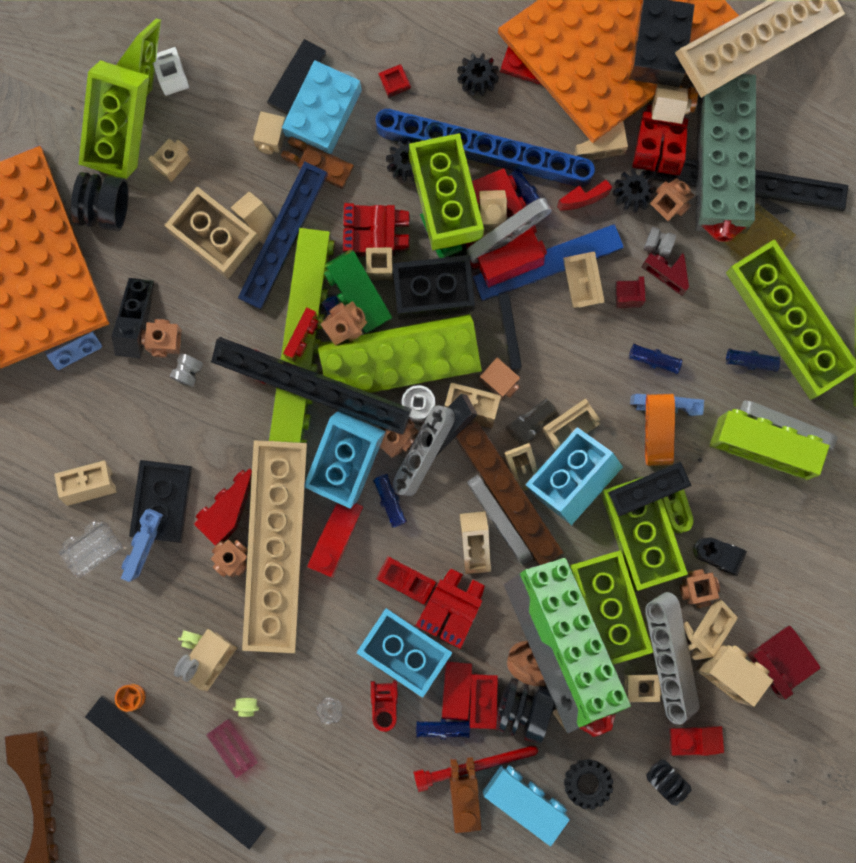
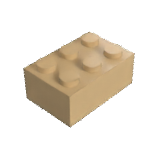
M199 187L194 189L164 225L172 236L227 279L231 277L260 242L254 230Z
M723 644L715 657L704 658L695 670L737 703L755 707L773 682V679L767 676L769 671L758 662L754 664L746 660L747 654L735 645L732 647Z

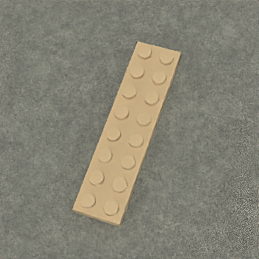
M767 0L680 48L675 54L702 98L845 15V12L838 0Z
M254 440L242 651L295 653L307 443Z

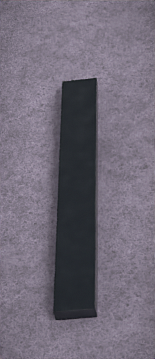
M659 154L655 171L646 170L645 179L652 177L653 180L670 183L678 178L688 186L696 187L697 160L685 158L681 174L678 176L658 172ZM755 170V197L838 211L846 209L849 185Z
M222 337L216 339L211 363L401 435L406 431L412 412L411 408Z
M101 696L85 716L86 719L249 850L267 828L105 696Z

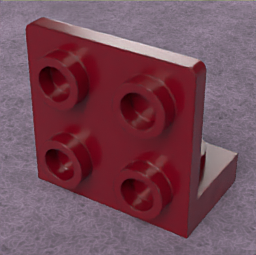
M786 626L747 654L754 664L758 662L769 671L767 676L773 679L770 688L779 699L786 700L794 694L793 688L820 670V665L792 626Z

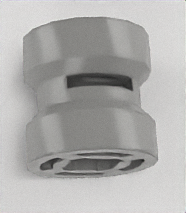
M652 226L643 250L650 253L653 251L657 252L661 257L668 259L676 235L670 232L667 234L662 233L659 228Z
M180 353L177 358V368L172 370L170 378L194 387L196 382L195 374L201 370L203 363L193 357Z

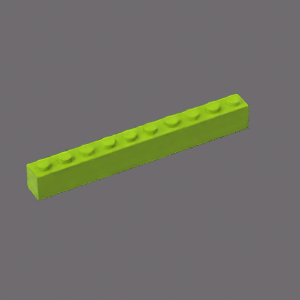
M299 228L281 360L317 373L318 364H314L315 354H319L318 343H321V339H317L318 331L323 329L321 323L325 320V314H321L322 304L326 305L328 299V289H324L325 281L327 280L324 275L327 269L324 265L328 263L329 255H334L335 240H331L329 231ZM307 307L316 311L318 316L316 320L319 321V324L314 334L308 335L305 341L307 348L301 358L297 357L296 361L293 362L286 359L283 352ZM276 388L269 441L307 443V440H303L304 431L309 430L311 415L307 414L308 404L312 405L313 401Z

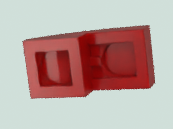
M604 180L587 193L578 186L559 199L557 208L560 211H567L586 207L608 196L612 186L607 180Z
M387 556L376 577V580L423 605L436 583L431 578Z
M446 662L442 719L468 721L471 663Z

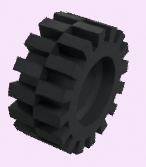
M591 759L578 760L565 773V792L576 806H580L582 809L590 808L593 810L596 809L595 807H602L605 801H609V796L613 793L612 784L614 783L611 773L600 762ZM584 774H593L598 779V789L592 794H584L578 787L579 779Z

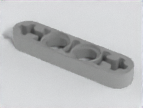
M541 198L533 201L471 245L466 250L473 264L478 263L479 256L505 246L548 216L552 209L547 200Z
M744 400L740 410L748 413L747 417L755 420L758 417L772 421L773 426L781 429L782 426H787L798 430L797 434L820 437L823 439L822 443L830 445L828 450H834L838 437L830 432L755 402Z
M438 405L433 407L393 480V488L398 495L412 496L418 490L454 424L455 415L451 408ZM429 434H432L433 441L428 447L426 443ZM417 456H420L421 463L416 469L415 459Z
M476 475L468 480L467 484L472 493L486 511L519 563L524 566L533 560L530 551L481 478Z

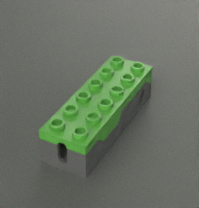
M566 558L522 571L506 582L504 587L567 734L581 729L591 736L597 737L611 731L616 714L631 707Z

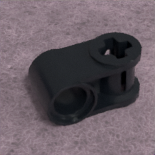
M711 537L699 539L693 546V553L697 559L734 576H738L747 553L746 550ZM703 545H709V549L712 550V553L706 554V550L703 549Z

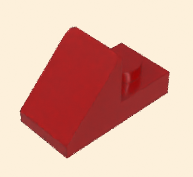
M722 726L669 728L670 754L672 756H708L724 753Z

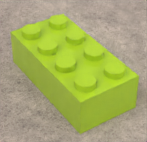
M101 60L88 71L78 165L126 179L135 171L138 166L149 81L148 75Z
M460 133L410 143L409 158L432 250L470 243L483 238L484 227Z
M738 409L728 410L718 418L709 447L805 480L821 474L830 446L822 443V438L814 435H807V437L797 434L798 430L787 426H782L781 429L773 426V422L765 418L758 417L757 420L747 417L748 413Z
M633 480L605 489L600 494L618 548L622 551L634 591H639L688 575L662 499L620 517L617 516L607 493L636 481Z
M619 550L570 565L569 567L612 664H618L654 653L622 551Z

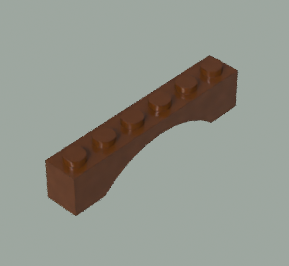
M478 421L462 430L455 437V440L504 510L516 532L533 556L537 566L549 563L563 554L560 546Z
M44 731L5 736L7 764L17 773L25 785L33 811V834L30 848L23 863H56L59 851L53 839V833L56 832V821L54 817H51L50 807L53 806L54 797L48 785V779L51 778V767L49 763H46V752L49 749L48 738L44 736Z

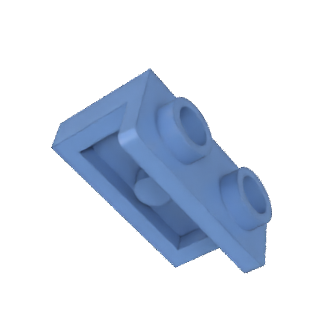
M92 331L45 350V354L54 367L60 370L101 349L102 344L95 335V332Z

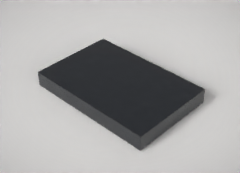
M140 460L129 537H134L138 531H141L140 528L142 526L139 520L146 509H151L163 515L156 530L158 532L155 540L182 543L192 466Z

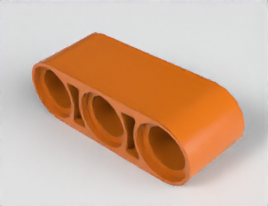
M647 394L645 412L646 466L673 465L675 435L674 394Z

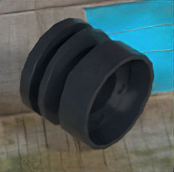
M80 172L76 177L71 199L73 223L79 226L86 224L88 227H94L98 221L101 229L120 231L124 225L128 209L129 187L126 178L106 176L102 183L99 174H92L91 176L88 172Z
M511 677L499 703L496 731L504 733L507 723L510 722L509 735L514 736L520 725L524 727L523 739L541 744L550 721L554 700L548 688L543 686H537L533 696L528 695L529 685L525 683L522 684L520 692L516 691L518 679Z

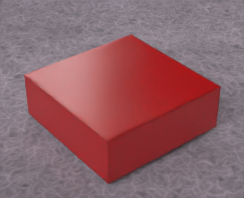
M401 64L378 73L388 98L411 89Z

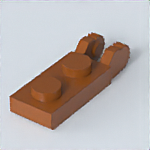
M289 138L288 144L304 153L300 159L295 154L283 150L281 154L283 159L298 166V169H301L304 161L328 173L326 182L340 189L344 188L354 168L353 164L311 145H307L299 139Z
M473 757L466 758L468 776L465 777L458 776V762L456 759H450L451 778L449 780L455 833L481 830L478 784Z

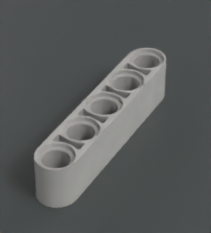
M665 592L647 604L646 617L667 718L672 723L681 725L698 712L699 700L680 603L675 595Z

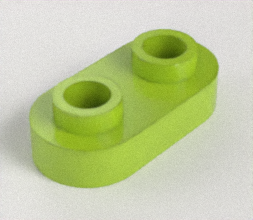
M684 489L671 494V500L668 497L662 498L673 533L680 534L689 531L693 526V515ZM675 517L679 520L678 525L675 522Z

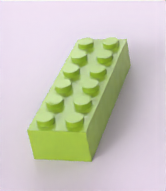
M775 239L728 269L726 275L810 400L820 396L856 373L855 358Z
M470 314L364 334L351 342L346 339L336 346L332 341L318 343L324 376L369 393L482 371L474 323Z

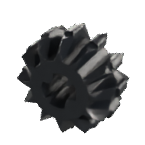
M472 53L471 61L463 58V66L457 68V73L459 74L457 81L459 84H463L462 90L464 92L471 89L472 96L476 95V91H480V94L485 96L486 89L492 92L494 90V83L499 81V76L496 75L499 72V67L493 65V58L485 60L484 53L480 55V58H476V55ZM480 72L479 75L481 76L482 74V77H476L477 74L474 75V73Z
M410 139L405 146L399 140L398 148L391 146L390 153L392 155L386 156V162L390 163L387 166V171L394 172L393 179L395 180L402 176V183L404 184L407 182V177H411V180L415 182L411 164L408 162L407 165L403 164V159L407 161L409 158V144L412 143Z
M632 169L630 176L623 172L620 176L621 179H616L614 183L616 189L613 190L612 194L618 197L615 202L616 205L625 204L623 207L624 211H627L629 206L632 207L634 213L638 212L639 207L646 210L648 203L654 200L655 197L652 194L656 192V187L650 185L653 182L652 177L644 178L645 171L637 175L636 170ZM632 188L638 189L636 195L631 193Z
M659 760L646 774L647 780L671 805L677 806L692 791L691 785L666 760Z

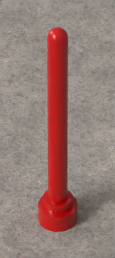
M532 745L474 761L475 772L536 756L538 748ZM466 763L459 765L458 776L468 774ZM451 767L431 773L429 770L424 771V769L413 771L418 793L429 790L428 787L433 786L435 782L451 778Z

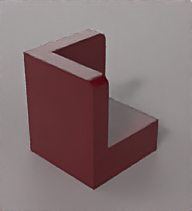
M639 276L636 281L615 282L616 308H641L646 301L644 276Z

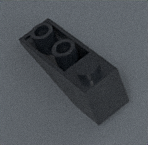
M128 279L111 336L115 356L141 358L144 347L141 343L142 330H146V324L149 321L154 287L153 280Z

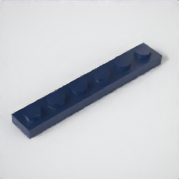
M304 161L238 296L239 300L260 310L263 309L298 237L299 228L303 227L328 176L326 171Z

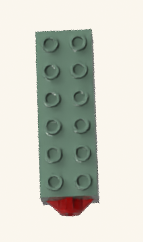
M742 74L702 98L698 93L695 231L708 232L716 241L720 242L731 241L739 233L746 234L755 221L756 75Z

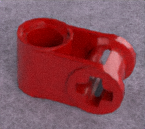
M393 680L392 683H376L371 681L373 725L379 731H390L397 722V680ZM379 691L391 692L390 694H378ZM381 712H388L392 716L390 726L382 727L379 725L377 718Z

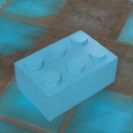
M314 60L282 126L285 137H294L307 145L332 154L362 91L360 80Z
M337 411L328 421L306 478L305 488L351 509L360 498L386 431L346 413Z
M577 427L528 481L526 486L539 501L572 525L623 466L613 452Z
M385 608L356 652L422 698L452 654L450 650L387 608Z
M500 765L482 790L484 797L551 847L570 820L566 815L567 809L553 797L550 800L543 797L545 795L543 790L532 781L528 785L523 782L522 774L512 766L508 765L505 768Z

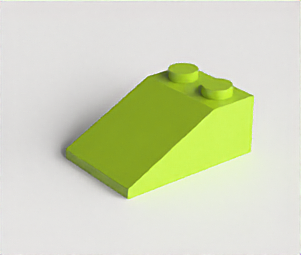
M157 18L137 35L116 64L117 66L148 75L147 95L153 90L155 74L153 63L156 62L161 25V20Z

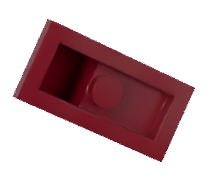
M651 253L641 266L680 296H683L689 288L684 253L681 254L672 268L668 266V262L659 255L654 256Z

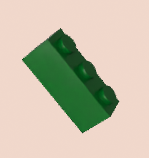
M348 250L324 265L327 269L324 272L327 281L331 286L336 285L340 292L337 295L340 303H343L345 306L353 301L356 307L363 311L367 321L366 325L362 328L363 332L368 333L392 318L353 250Z

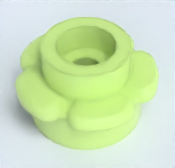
M183 630L181 638L178 637V640L183 641L182 647L193 650L202 638V635Z
M236 699V707H233V710L238 711V716L241 717L254 716V711L259 710L257 699Z

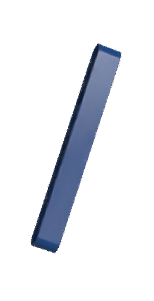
M383 109L376 115L377 132L385 139L397 142L400 140L407 144L409 139L412 140V143L431 139L429 135L433 132L440 133L442 137L460 133L461 138L467 142L463 145L468 160L575 187L580 186L583 188L589 185L595 172L594 164L589 159L392 109ZM385 120H390L394 123L388 128L381 125ZM409 126H414L418 131L409 134L405 129ZM482 144H486L491 148V150L488 152H482L478 149V147ZM509 150L515 156L513 158H506L502 153ZM531 156L536 157L540 162L532 165L527 161V158ZM553 163H560L564 169L556 171L551 165ZM584 169L588 172V176L580 177L577 175L576 170Z

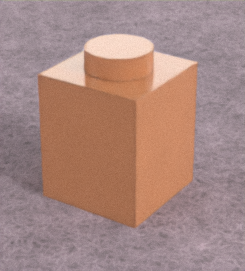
M498 358L489 365L479 378V381L490 391L500 395L501 400L506 396L511 398L520 388L517 385L520 377Z

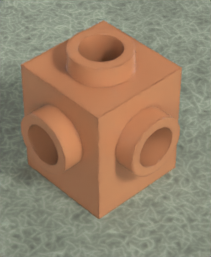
M676 178L670 183L665 181L656 190L658 195L650 204L669 221L677 214L680 216L684 215L692 206L689 202L695 195L685 182Z
M352 301L345 306L343 303L336 305L329 311L331 314L321 323V326L336 346L346 339L351 342L362 334L361 329L366 325L367 321L363 311L356 307Z
M155 319L154 323L147 322L146 330H142L141 343L145 345L144 348L149 353H152L154 357L180 354L182 329L178 324H170L169 320Z
M409 418L403 435L379 427L386 431L380 447L391 458L401 454L403 450L407 452L414 443V437L419 432L414 427L415 423Z
M229 539L226 542L220 541L212 550L214 555L211 557V560L215 563L213 568L223 577L226 575L230 577H235L236 574L238 576L242 575L247 569L246 552L248 548L239 540L235 542ZM228 553L233 555V560L230 563L224 560Z
M703 569L688 572V578L682 579L683 584L680 585L682 599L687 600L688 604H695L696 608L712 605L711 600L719 599L720 586L713 572L704 574ZM695 584L701 586V593L696 594Z

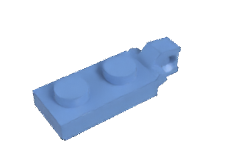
M633 394L630 399V405H637V410L646 411V394ZM674 397L675 413H678V409H682L688 416L703 415L704 400Z
M146 509L139 520L142 526L140 528L141 531H138L131 542L133 550L131 555H127L123 561L121 569L124 571L121 579L130 582L139 577L158 531L156 530L163 516L162 514L151 509Z

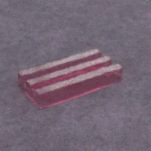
M227 719L206 734L235 778H238L258 763V760L230 719ZM225 727L228 728L236 742L239 744L247 758L250 760L248 764L245 763V761L243 760L239 752L236 750V748L234 747L226 733L223 731ZM217 733L237 760L241 769L238 770L215 736Z

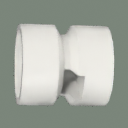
M421 385L412 386L403 394L402 405L412 409L410 419L414 423H424L432 408L435 407V397L427 387Z

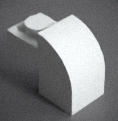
M176 47L157 53L156 62L153 65L165 96L188 89L189 84Z

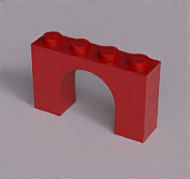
M504 168L472 181L478 207L479 191L505 190L507 216L509 218L526 207L523 198H518L515 193L517 187L512 175L508 176ZM535 225L505 246L478 257V267L488 288L544 265L547 251L542 240L538 242L535 233H537Z

